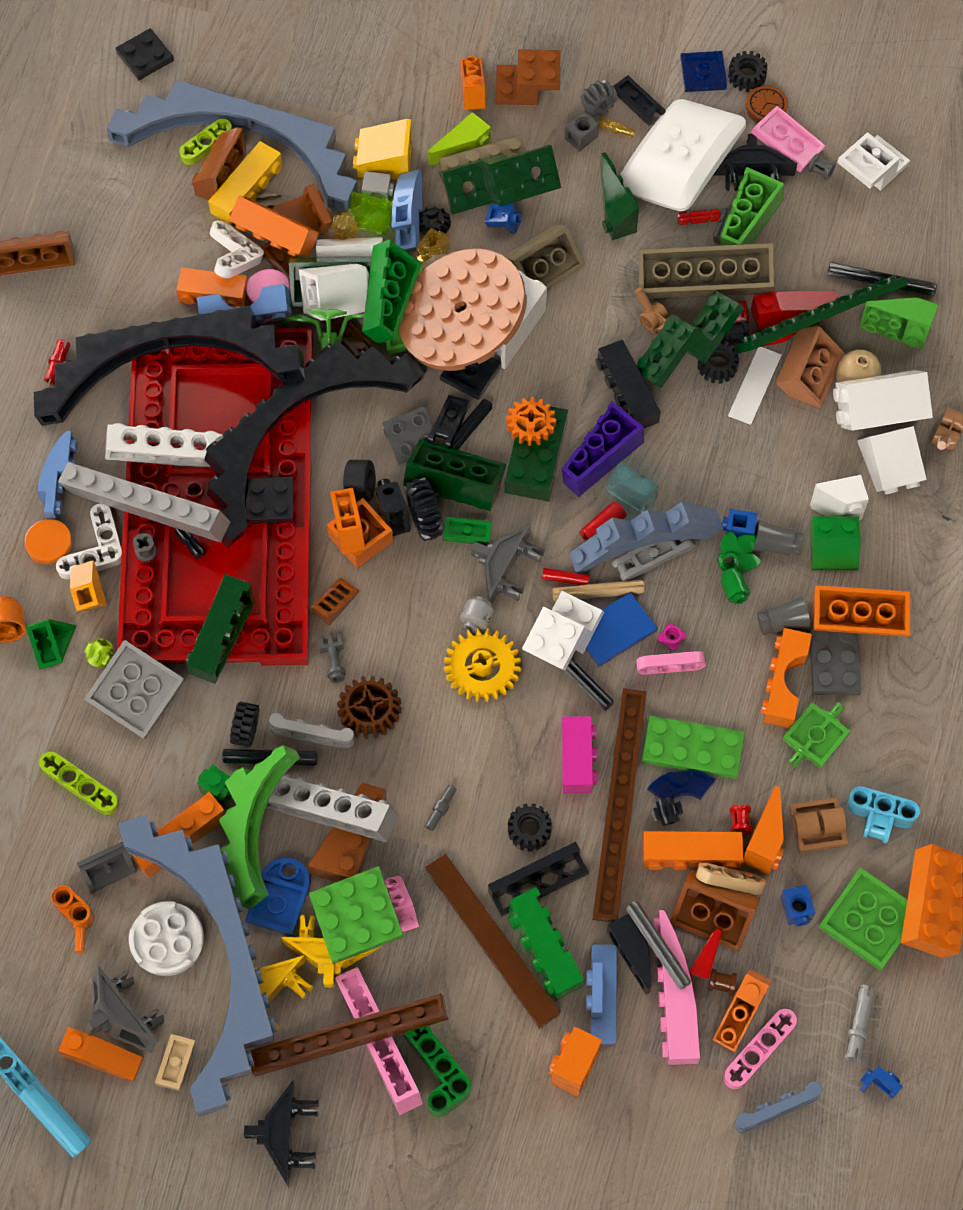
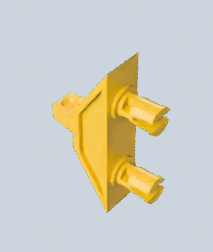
M305 915L300 916L299 937H281L282 944L299 956L305 955L306 961L318 969V974H324V988H334L335 974L341 975V970L346 969L382 947H377L333 964L324 938H314L316 917L310 915L308 927H306Z
M305 955L260 968L263 983L259 984L261 994L266 992L269 1004L286 986L297 993L302 999L306 998V994L300 987L309 992L312 991L313 986L297 975V971L306 962ZM275 1022L276 1028L278 1030L280 1025Z

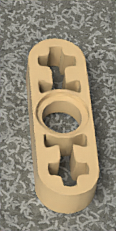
M700 863L696 873V878L706 884L754 895H761L766 881L756 874L709 863Z

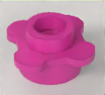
M668 624L663 633L658 635V641L666 644L671 651L677 650L679 643L686 639L685 632L673 624Z

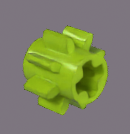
M97 638L92 643L88 642L84 651L87 654V662L98 668L106 666L115 654L113 653V645L102 638Z

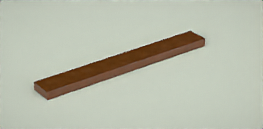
M271 241L261 247L264 251L263 257L275 270L285 274L289 280V259L294 256L288 254V249L284 247L281 250L271 246ZM345 316L331 319V332H337V336ZM351 319L348 320L342 336V342L340 343L355 358L364 349L368 351L373 346L376 348ZM321 320V322L326 326V321Z
M444 854L426 866L428 874L538 1028H542L559 1016L560 1012L449 857Z
M440 993L250 1050L254 1065L251 1066L252 1074L257 1077L449 1020L444 996Z

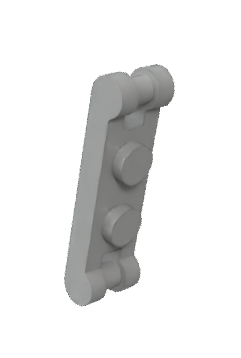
M679 539L680 544L677 546L674 542L675 540L646 545L618 557L612 562V566L620 572L622 581H631L646 571L683 553L692 551L695 548V544L691 539ZM631 562L634 567L628 569L626 565Z
M274 713L269 718L271 731L276 735L345 750L352 749L355 745L354 733L350 728H344L341 731L333 730L332 727L324 724L315 726L300 719L295 721L286 720L279 713Z

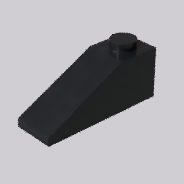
M628 913L610 923L607 927V933L643 992L647 995L652 987L648 942Z

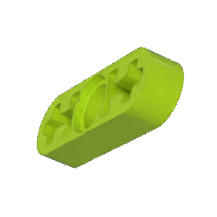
M218 119L183 144L179 150L182 162L187 165H193L208 155L213 141L217 140L222 132H225L223 130L226 129L228 131L232 129L231 122L227 119ZM205 138L212 140L209 145H202L200 143Z

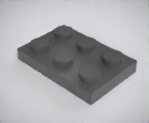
M811 626L809 633L812 634L810 642L812 695H860L861 676L858 633L816 631Z

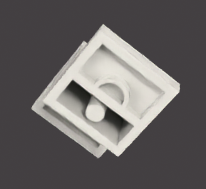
M867 132L838 158L837 163L871 189L875 186L881 191L909 166L910 160L879 135L874 138Z
M561 591L552 610L543 606L522 649L565 671L575 650L582 654L584 653L604 611Z

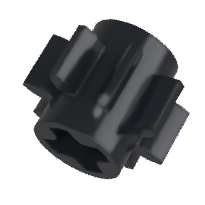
M673 797L656 801L657 808L652 810L655 822L661 820L662 826L679 822L678 815L684 813L681 802L675 803Z

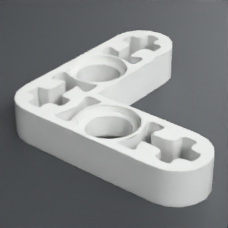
M224 221L213 222L210 230L211 237L231 251V253L217 259L214 269L217 275L223 278H231L261 263L264 254L261 247Z
M101 503L96 504L90 511L99 546L58 559L56 570L62 579H71V567L77 566L76 561L78 560L79 564H83L87 557L96 558L97 572L118 566L121 563L122 548L109 506ZM99 512L104 513L106 523L101 524ZM106 530L112 531L113 536L110 539L104 540L100 537L102 532ZM111 551L115 553V558L113 559L110 558L109 552ZM99 554H102L104 562H101ZM69 564L70 570L65 571L64 565Z

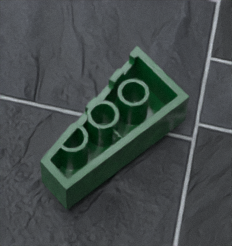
M224 574L203 627L196 638L193 651H190L187 655L186 664L189 674L216 684L255 605L250 583Z

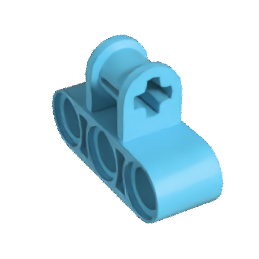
M859 786L854 788L847 800V808L851 813L867 818L863 837L877 838L885 844L888 842L892 825L905 829L911 828L920 814L919 806L914 801ZM854 798H862L865 804H857ZM884 804L888 807L889 811H882L877 805ZM901 811L910 812L912 818L904 817Z

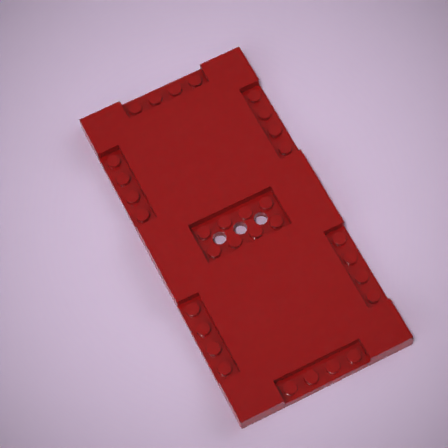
M276 328L280 339V348L285 345H298L303 355L305 369V364L313 358L312 328ZM187 346L153 352L132 361L128 426L144 425L155 429L168 427L178 431L191 429L195 432L205 433L207 431H214L218 434H223L228 428L238 426L240 424L239 420L246 413L252 414L257 410L256 406L260 401L270 399L273 396V391L278 386H285L287 383H282L261 364L242 354L221 348ZM312 399L302 403L283 416L265 435L253 455L247 473V478L293 477V522L247 524L245 534L229 548L222 542L193 534V537L197 538L206 550L204 556L196 559L187 549V546L177 537L174 527L124 511L117 650L123 641L126 640L166 667L167 664L186 663L187 655L190 651H193L196 638L203 627L224 574L251 584L255 605L226 663L260 662L261 666L308 665ZM128 439L127 444L135 443L133 440ZM154 441L148 442V444L151 445V446H157V445H158V444H157L156 442H154ZM177 443L171 444V446L174 447V448H180V447H181V446H180L179 444H177ZM200 445L194 446L197 450H203V449H204V448H203L202 446H200ZM131 461L126 463V481L217 510L221 509L207 495L209 481L218 475L212 467ZM197 487L201 489V492L198 495H190L189 490ZM147 533L153 538L157 554L149 562L140 561L136 556L133 540L138 534Z

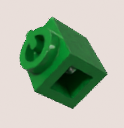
M213 764L209 769L201 772L197 784L203 795L210 792L220 805L221 803H227L232 797L225 784V781L230 778L229 775Z

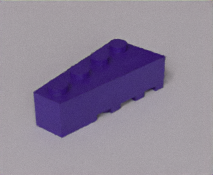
M613 401L607 406L608 409L604 415L599 417L593 430L585 436L582 445L577 447L562 468L563 484L578 497L644 443V427Z

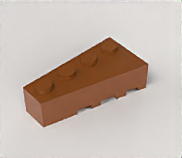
M363 782L354 794V796L363 794L376 802H379V800L386 801L387 799L386 789ZM333 827L308 864L310 875L339 882L362 873L373 838Z

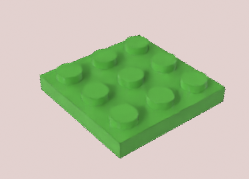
M379 866L309 893L333 964L404 937Z
M860 867L818 928L882 971L901 943L907 899Z

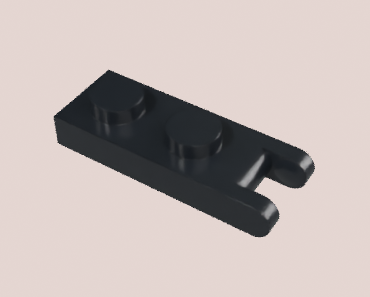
M629 75L613 86L617 97L648 126L654 123L650 117L657 112L661 116L666 112Z
M448 395L429 435L428 442L434 443L436 437L446 439L445 447L451 448L470 407V400Z

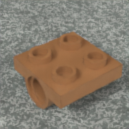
M838 797L789 805L799 854L846 847L848 845L846 818L843 808L839 806Z

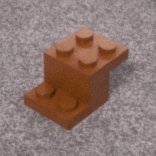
M518 49V65H497L496 105H538L539 90H560L561 50Z

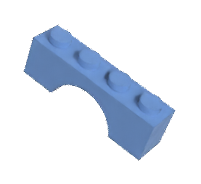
M285 284L262 287L260 296L250 305L256 316V323H262L266 318L282 320L286 318V315H292L289 288ZM219 294L197 297L199 314L233 309Z

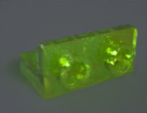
M352 192V203L345 218V225L387 235L392 222L393 202L385 198L372 197L365 193Z

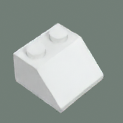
M861 475L816 484L810 503L811 509L824 516H859V521L862 520L869 498Z

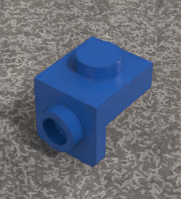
M878 1066L874 1072L869 1069L860 1079L863 1085L859 1090L864 1092L873 1082L893 1099L903 1086L895 1074L890 1071L886 1072Z

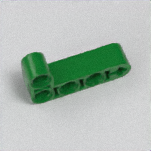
M429 1026L418 1029L419 1039L414 1030L402 1033L410 1046L441 1084L428 1096L429 1112L438 1118L446 1116L470 1096L471 1082L468 1076ZM425 1043H433L435 1045L434 1051L430 1053L424 1052L421 1048ZM442 1062H446L451 1066V1069L446 1073H441L437 1070V1066ZM461 1082L467 1088L462 1093H456L452 1089L454 1084ZM437 1098H442L446 1101V1105L442 1109H436L433 1107L432 1102Z

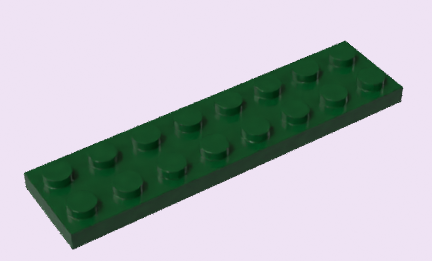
M894 275L876 281L872 285L857 289L853 293L843 295L834 301L819 305L815 309L800 313L796 317L781 321L777 325L762 329L758 333L740 339L741 343L734 346L735 350L740 354L769 344L908 285L904 276L897 279Z

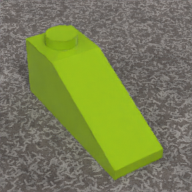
M472 112L428 150V164L431 166L439 164L440 158L488 145L491 140V126Z

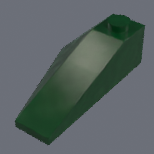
M606 152L601 153L600 168L604 213L602 225L605 233H609L611 239L615 240L637 232L639 207L629 187L624 188L623 178L621 175L617 176L615 166Z

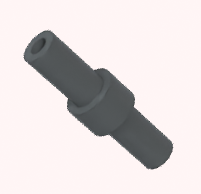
M448 785L441 799L435 802L432 808L433 812L425 825L427 829L433 831L441 816H445L449 809L448 804L457 790L454 786Z

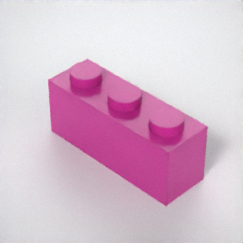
M591 716L562 717L563 793H592L593 785H597V770H592V762L597 761V749L592 747V739H596V725H591Z

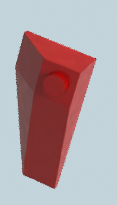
M775 291L754 295L751 312L757 332L777 325L786 319L796 317L805 311L815 309L819 305L834 301L838 298L836 291ZM797 332L780 338L764 346L784 343L790 340V338L797 334Z

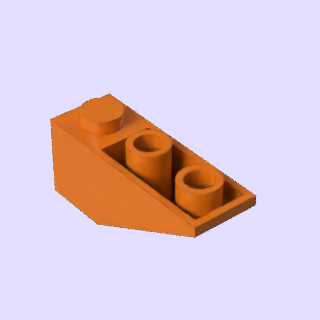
M468 56L465 59H460L464 110L486 109L485 82L481 58Z
M749 969L712 1039L713 1041L733 1052L736 1051L772 980Z

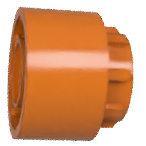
M0 596V643L13 642L22 638L26 633L25 609L15 598Z

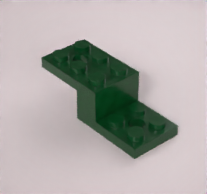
M551 145L510 157L500 153L441 171L450 211L453 215L493 202L501 207L562 188ZM533 167L540 168V175L537 178H531L530 171ZM466 181H471L473 185L472 190L464 193L462 185Z
M715 290L691 325L672 314L664 323L656 338L652 340L647 351L638 360L636 366L643 377L662 388L686 353L705 364L744 310V307Z

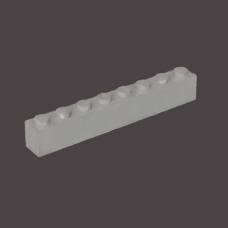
M70 462L67 463L58 481L70 494L220 543L230 524V521L220 510Z

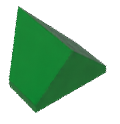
M52 619L26 625L25 627L39 669L63 663V658L77 625Z

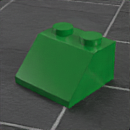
M813 516L809 527L812 570H858L861 541L859 516Z

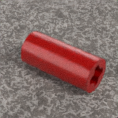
M615 501L611 502L580 530L583 540L586 542L596 535V529L611 518L624 520L627 517L624 508Z

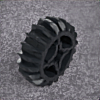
M425 478L412 480V482L406 484L405 493L415 528L420 538L424 541L436 539L442 536L444 526L432 486Z

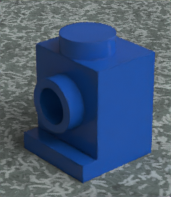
M730 509L728 517H723V530L726 531V534L732 531L737 538L744 534L754 535L757 513Z

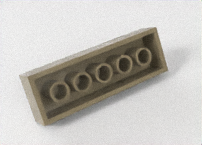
M773 243L639 250V287H642L648 299L710 297L715 290L725 296L757 295L774 292Z

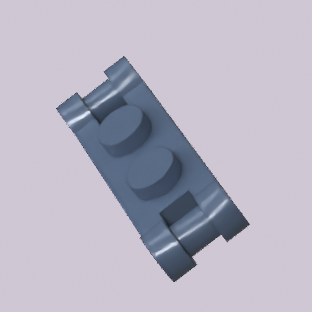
M810 1082L804 1091L795 1095L793 1091L784 1094L779 1098L780 1102L773 1105L770 1102L758 1106L756 1108L757 1112L751 1115L745 1112L740 1113L734 1123V1127L738 1132L744 1133L816 1101L821 1094V1085L818 1082Z

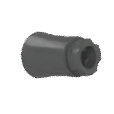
M758 519L754 534L756 539L752 551L799 555L803 545V533L772 525Z
M802 596L791 602L757 613L759 627L763 635L783 632L784 628L792 630L811 628L808 609Z

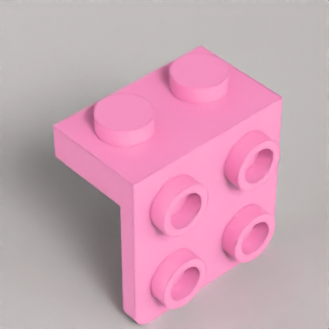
M395 876L386 879L385 883L402 931L405 932L419 927L413 903L402 877Z

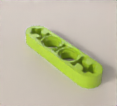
M46 752L40 757L39 765L45 775L104 815L114 814L118 810L119 801L117 796L55 752ZM54 760L56 766L60 768L59 772L53 766L47 768L46 762ZM73 771L76 773V778L72 782H65L63 780L66 772ZM87 784L95 786V791L91 795H84L82 793L83 787ZM99 795L106 801L111 799L112 806L106 805L104 807L103 802L98 798Z

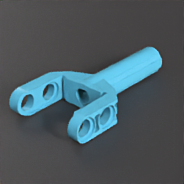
M0 1037V1060L6 1056L13 1058V1064L10 1068H0V1075L72 1158L76 1157L91 1143L92 1139Z

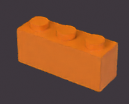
M181 268L176 291L179 302L188 305L198 304L197 297L219 294L230 307L236 308L238 306H245L248 280L246 275L223 278L213 271Z

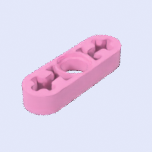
M700 651L649 655L636 660L637 671L642 675L695 671L706 667L705 654Z

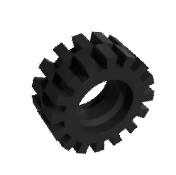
M743 51L742 55L737 53L736 57L733 56L729 66L728 78L730 84L733 83L734 88L739 86V91L745 88L746 92H749L750 88L753 90L765 83L768 65L764 57L760 58L759 53L753 55L754 51H750V54ZM743 68H750L754 70L756 73L753 75L743 74L740 70Z
M725 341V344L720 342L705 364L698 360L699 374L701 376L705 374L704 379L706 381L711 378V383H715V380H718L719 384H722L723 379L728 382L730 377L733 378L735 376L739 363V353L735 351L733 345L728 347L729 342ZM712 357H722L726 360L727 364L723 367H716L710 363V359Z
M238 702L234 712V719L232 720L231 744L245 747L252 746L256 727L258 726L259 705Z
M533 803L529 807L527 804H523V808L518 806L515 812L512 811L510 814V819H508L509 839L513 840V845H519V849L524 850V848H528V851H532V848H536V850H539L540 846H545L547 840L551 837L552 821L549 818V813L543 811V807L539 806V808H536V804ZM527 819L535 820L539 825V830L534 835H525L520 829L521 823Z

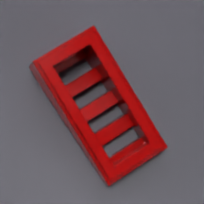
M716 929L713 931L691 967L689 974L705 979L710 977L722 934L721 930Z

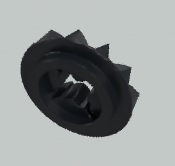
M434 205L433 208L428 209L425 207L423 212H419V232L424 236L431 238L440 237L450 229V215L445 212L444 208L438 209ZM437 218L438 223L433 222L432 224H430V219L433 220Z

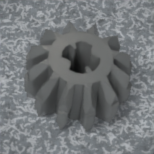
M597 80L595 84H590V87L584 89L585 93L580 96L582 107L593 117L601 116L604 112H608L610 108L614 107L613 103L618 100L615 88L606 80L601 82Z

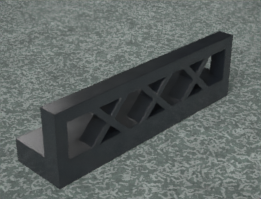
M574 842L488 884V893L500 916L503 917L509 914V906L503 909L498 897L504 894L517 897L521 895L522 885L530 883L537 886L540 893L539 899L588 875L589 871L580 857L579 846ZM573 860H576L581 871L575 874L564 872L565 865ZM549 872L559 875L557 883L553 885L542 883L544 875Z

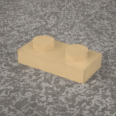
M174 1034L170 1035L155 1081L156 1085L181 1092L196 1045L195 1040Z

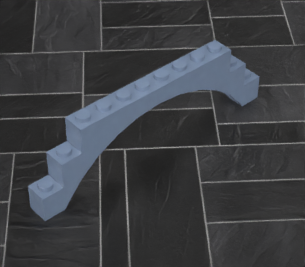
M176 80L166 100L158 96L146 94L137 114L129 110L116 109L106 128L111 142L130 147L154 134L170 129L199 124H212L218 119H227L231 122L232 126L249 129L270 137L296 154L309 167L319 182L329 208L349 213L358 193L357 180H353L348 176L343 177L347 167L346 154L339 150H332L336 141L335 127H331L326 123L314 122L305 117L294 116L285 111L274 110L268 106L257 105L248 100L237 99L228 94H220L208 88L193 86L188 82L183 83Z
M147 815L120 822L118 825L126 852L159 865L182 880L202 900L217 923L226 945L231 979L230 1003L224 1030L211 1059L190 1087L198 1117L228 1108L227 1100H231L228 1085L222 1086V1083L251 1074L250 1066H253L254 1062L251 1051L245 1052V1049L273 1041V1033L277 1032L274 1018H268L266 1008L270 1007L266 992L261 994L259 984L263 983L260 969L254 970L252 960L256 959L253 945L247 946L245 936L250 935L246 921L241 922L238 913L243 912L239 897L234 898L231 890L236 888L232 874L227 875L225 866L229 865L226 851H220L219 844L193 851L190 836L185 837L183 829L158 836L155 822H149Z

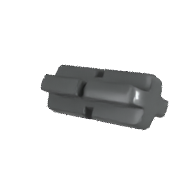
M724 208L722 210L719 223L713 235L715 242L721 243V234L732 209Z

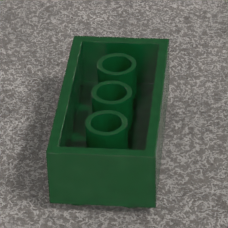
M550 406V411H555L556 426L554 427V433L549 434L547 441L543 438L540 439V445L536 441H532L531 446H528V441L524 440L520 444L519 437L514 439L505 477L504 493L550 501L567 426V409Z

